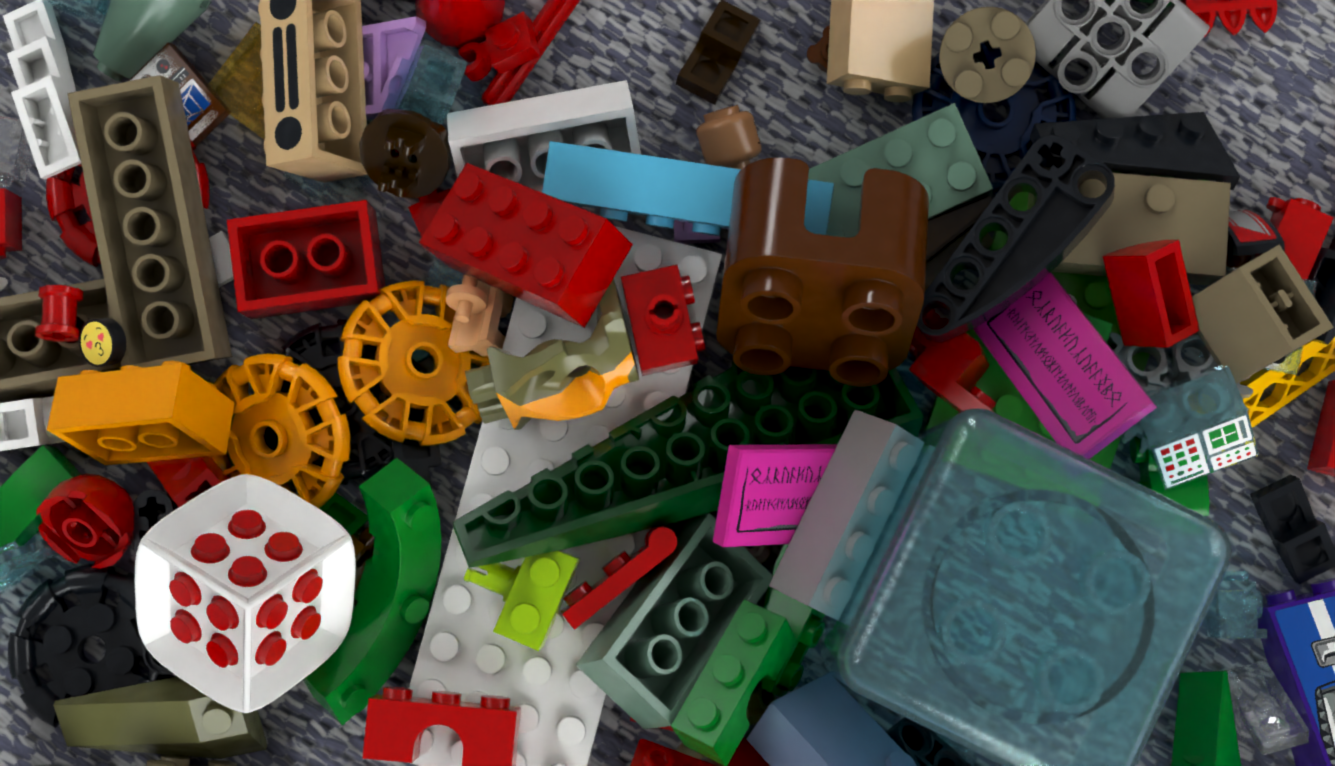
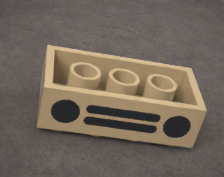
M260 0L258 11L261 21L260 58L263 72L262 104L265 123L264 151L266 154V166L323 183L367 175L360 160L359 142L367 126L361 0Z

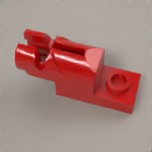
M931 309L925 318V325L931 329L943 328L949 322L947 318H940L934 309ZM916 326L909 349L916 361L909 368V371L925 387L988 436H991L1002 421L992 410L996 402L975 386L990 365L980 343L966 332L943 343L932 342L926 339Z

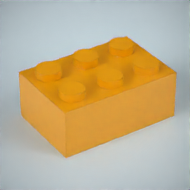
M164 361L161 366L152 367L125 365L120 370L106 372L83 370L79 375L58 377L47 431L104 465L226 455L235 402L217 390L216 385L205 381L194 373L189 365L179 361Z

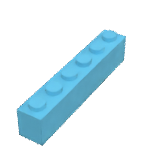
M550 141L542 193L579 208L583 206L600 209L599 216L609 220L627 222L629 213L646 216V225L673 229L674 221L693 223L692 232L720 236L721 228L729 229L734 181L741 169ZM808 179L804 225L811 233L827 235L834 183Z

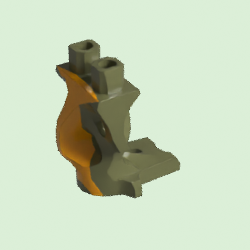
M614 278L597 306V325L592 336L585 342L577 343L562 339H552L537 345L524 357L514 356L504 349L489 347L487 348L490 365L465 371L470 398L474 404H478L480 416L484 424L509 418L514 430H520L532 418L561 421L580 418L603 410L614 389L640 380Z

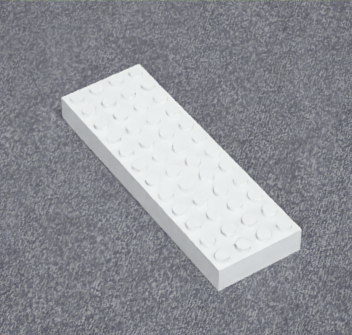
M615 226L633 244L617 271L614 281L620 297L640 380L617 387L612 391L603 410L580 418L561 421L532 418L520 430H514L509 418L486 424L482 421L456 519L507 490L513 493L529 484L531 476L545 468H548L550 471L572 459L573 452L587 444L591 447L607 439L610 431L671 396L680 397L687 392L694 365L642 376L621 276L678 264L680 277L689 275L695 303L687 305L690 323L700 322L703 332L722 254ZM516 297L502 349L514 356L524 357L537 345L552 339H562L577 343L585 342L592 336L597 325V308L585 328ZM453 528L409 686L410 689H413L412 697L431 699L432 691L461 693V702L480 703L482 695L509 697L510 706L521 707L516 766H588L607 694L583 673L576 664L636 582L575 630L561 613V610L567 606V603L563 600L544 647L537 651L493 632L505 605V602H503L504 596L472 582L464 581L466 570L469 567ZM649 529L563 549L562 551L581 559L566 595L584 581L593 586L606 575L602 567L625 550L630 557L643 547L644 537ZM524 558L500 563L516 569L518 565H522ZM472 567V569H475L481 573H484L486 575L488 574L486 570H483L479 567ZM433 725L428 727L421 738L419 758L410 764L418 766H462L463 744L459 735L448 726Z

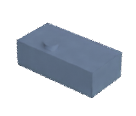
M830 672L772 701L746 739L770 766H917L912 757L896 744Z

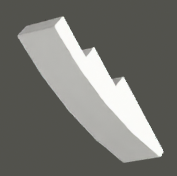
M36 0L3 15L14 47V51L7 53L19 88L11 92L40 178L48 179L81 164L67 94L76 92L65 44L52 3L48 0Z

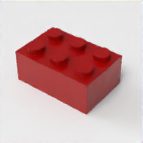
M367 200L227 219L237 312L250 319L360 304L363 300L370 302L381 294V288L386 287L376 211Z

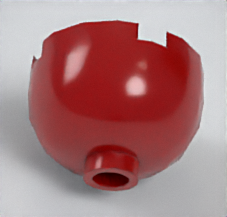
M95 474L78 475L58 484L37 508L36 516L40 514L43 521L38 529L40 535L51 549L66 560L77 564L83 558L88 561H95L91 568L101 569L114 565L123 556L134 539V501L126 490L113 480Z

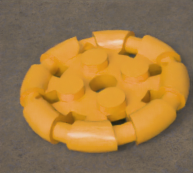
M411 280L381 288L380 295L370 302L363 300L348 318L340 341L344 342L343 355L337 358L338 373L349 403L352 401L356 403L365 415L361 419L379 434L403 443L404 439L419 441L420 446L444 444L466 434L465 429L471 424H480L482 422L478 404H474L470 398L465 371L470 370L471 363L481 367L490 365L488 356L482 357L473 350L455 353L448 347L456 310L449 307L446 303V294L450 287L440 284L438 288L427 286L424 281ZM423 304L435 306L436 316L422 314ZM388 311L394 312L400 320L391 327L382 318V315ZM363 345L377 346L375 360L362 358ZM415 350H425L431 354L434 359V369L431 373H421L414 368L411 357ZM378 382L381 391L390 397L381 404L369 390ZM455 395L462 403V409L456 413L446 403ZM410 407L424 409L422 422L408 420Z
M271 353L257 354L245 358L241 366L234 364L216 379L214 385L217 386V390L235 402L233 410L235 416L230 428L227 452L234 466L232 467L227 454L209 457L220 467L225 476L230 475L231 478L242 474H251L270 480L290 492L292 491L288 482L293 481L298 494L294 493L295 495L317 508L322 507L339 488L344 478L341 468L343 462L349 460L351 449L346 414H340L334 400L338 397L335 390L316 369L307 363L300 366L293 363L291 356ZM284 380L291 382L289 392H281ZM249 382H250V384H251V386H252V389H253V391H254V393H255V394L250 395V396H249V393H248V391H247L248 388H249ZM317 407L323 423L315 426L309 410ZM268 426L278 436L276 450L270 449L265 442L264 433ZM320 455L325 457L322 467L312 463Z

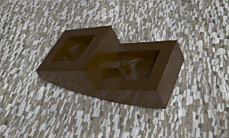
M720 0L701 31L698 43L678 74L676 85L716 105L761 20L724 0Z

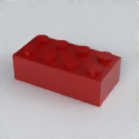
M469 163L465 164L419 241L423 247L448 267L468 276H473L483 283L583 328L587 325L633 246L607 218Z

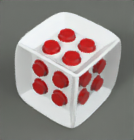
M242 474L222 481L162 518L141 539L136 552L134 578L136 621L140 638L149 653L162 666L207 697L238 712L249 713L258 710L282 696L316 670L338 649L345 639L350 627L354 605L356 558L352 538L344 527L331 516L270 480L251 474Z

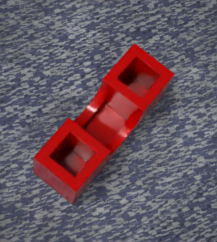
M383 687V695L376 694L368 698L362 759L413 763L419 758L421 738L424 731L433 725H444L453 729L462 741V766H516L521 707L510 706L509 697L482 695L480 703L461 702L462 694L457 692L432 691V698L426 699L412 697L413 689Z

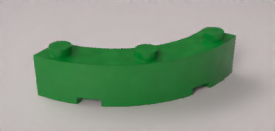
M398 458L394 459L359 486L368 514L369 533L374 536L373 556L366 561L361 580L354 594L357 605L353 610L350 627L345 639L322 665L303 679L313 697L342 726L356 713L365 709L368 705V698L374 696L380 690L409 650L429 611L437 582L442 543L437 503L430 484Z

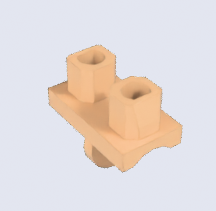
M463 275L462 284L451 286L446 294V303L449 307L456 310L448 347L455 353L473 350L482 357L488 356L487 348L489 347L502 349L505 336L498 330L500 318L506 317L511 312L514 298L510 294L483 283L473 276Z

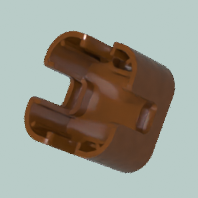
M766 158L746 165L739 171L734 181L716 332L718 342L725 350L733 354V361L737 367L755 375H776L792 366L829 371L836 381L849 386L866 387L882 382L887 377L889 370L896 368L907 358L924 303L929 196L926 189L919 181L907 174L887 169H869L864 174L861 186L858 234L849 238L821 235L809 232L804 225L809 167L804 161L792 158Z

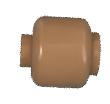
M734 105L703 115L705 122L698 126L697 137L706 164L742 169L750 164V159L760 154L762 150L761 141L754 117L749 111H740L739 106Z

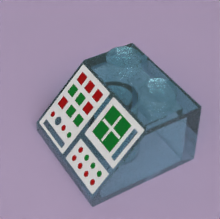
M1220 365L1147 393L1157 408L1137 423L1165 490L1259 456L1249 415L1229 366Z

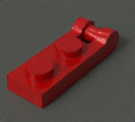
M662 526L649 529L645 534L643 547L630 557L625 550L602 567L606 575L593 586L584 581L563 598L567 606L561 610V613L575 630L672 554L677 546L675 533L671 529Z

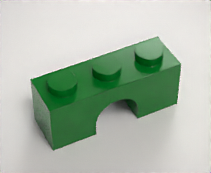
M745 599L742 601L671 724V728L686 747L723 766L729 764L750 726L746 717V711L753 690L763 677L773 682L775 681L797 642L786 618Z

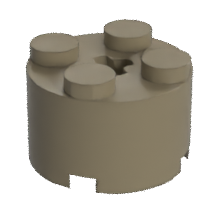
M980 7L958 17L946 30L939 53L942 74L949 86L960 96L978 103L1002 101L1017 93L1028 81L1036 58L1035 42L1028 26L1013 12L998 7ZM990 42L992 49L1000 48L1002 56L994 60L995 67L992 69H986L983 62L976 63L974 60V55L981 52V44Z

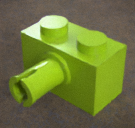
M558 550L525 557L522 565H518L516 569L500 562L478 566L488 572L487 575L475 569L467 568L464 581L472 582L504 596L503 602H505V605L493 632L540 651L545 645L563 603V598L566 596L581 559Z

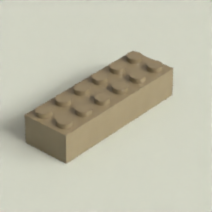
M157 75L67 93L111 317L120 324L126 336V351L120 361L121 367L125 365L139 367L161 366L164 361H179L187 365L232 357L179 83Z

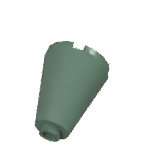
M111 0L93 51L94 57L99 60L96 67L116 81L121 82L123 77L131 79L168 42L172 43L208 9L212 0Z

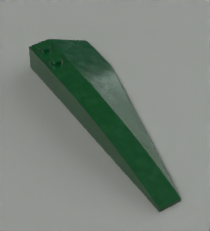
M732 361L731 368L713 378L710 375L694 383V389L680 397L671 396L609 432V437L593 447L587 444L573 452L572 459L551 471L545 468L531 476L529 484L513 493L507 490L453 521V528L469 568L611 539L717 511L729 445L838 444L854 410L897 424L918 438L924 416L896 368L889 370L887 377L876 385L856 387L836 381L829 371L790 366L786 371L776 375H755L743 371Z

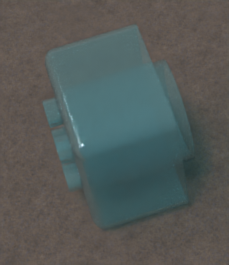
M980 408L964 410L928 428L919 438L925 443L917 457L915 466L912 468L900 492L895 507L890 513L874 546L873 552L854 587L849 602L846 604L839 621L834 618L831 619L823 636L821 657L826 669L854 692L1001 766H1137L1229 567L1232 551L1226 532L1214 520L992 411Z

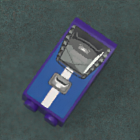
M1335 578L1311 583L1312 592L1295 595L1294 589L1272 592L1265 595L1267 603L1252 606L1296 766H1335Z

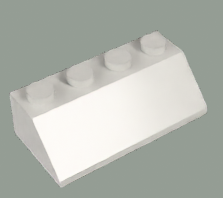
M627 80L447 113L448 142L457 178L465 164L469 163L542 192L550 141L641 154Z

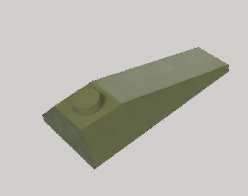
M179 677L56 700L53 705L68 747L215 759L267 749V741L258 710L242 713L227 708L207 697Z

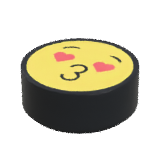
M100 318L89 320L82 326L79 334L80 351L84 359L94 367L115 365L125 355V333L120 324L114 319Z

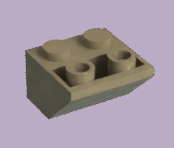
M1280 244L1192 296L1200 330L1197 333L1231 386L1334 328Z

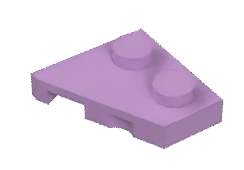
M414 16L362 26L367 120L375 119L382 110H394L426 30L425 20Z

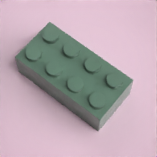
M955 103L809 169L808 174L809 180L834 183L827 235L849 238L858 234L861 186L865 172L872 168L898 171L919 181L929 196L928 220L980 198L992 197L993 195L991 182Z
M710 513L680 523L674 531L677 537L676 549L637 581L576 664L583 673L643 729L671 726L742 601L745 599L757 604L773 578V575L743 546L721 547L713 542L716 519Z

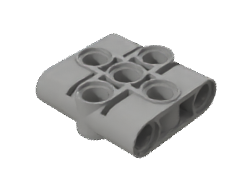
M1045 0L1025 23L1031 31L1035 42V61L1056 77L1064 89L1076 95L1103 119L1131 117L1199 44L1210 29L1206 22L1180 0H1154L1149 7L1142 10L1131 7L1129 0H1088L1085 11L1076 16L1064 13L1061 8L1063 0ZM1171 1L1172 3L1162 12V10ZM1108 22L1120 24L1123 29L1122 36L1115 44L1103 45L1097 40V32L1102 25ZM1074 35H1076L1072 42L1064 49V51L1056 59V63L1054 64V66H1051L1049 63L1058 55V53L1066 46V44L1074 37ZM1144 52L1153 53L1157 57V63L1150 73L1142 75L1133 72L1132 62L1137 55ZM1076 58L1085 59L1091 64L1088 75L1080 80H1072L1064 74L1066 65Z

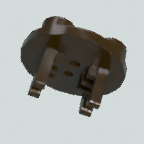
M385 109L364 129L359 142L360 160L367 175L378 185L379 191H387L397 197L414 199L429 195L444 182L451 166L450 147L447 143L448 133L440 123L432 122L429 118L415 111ZM393 149H396L399 154H396ZM411 155H415L417 159H413Z

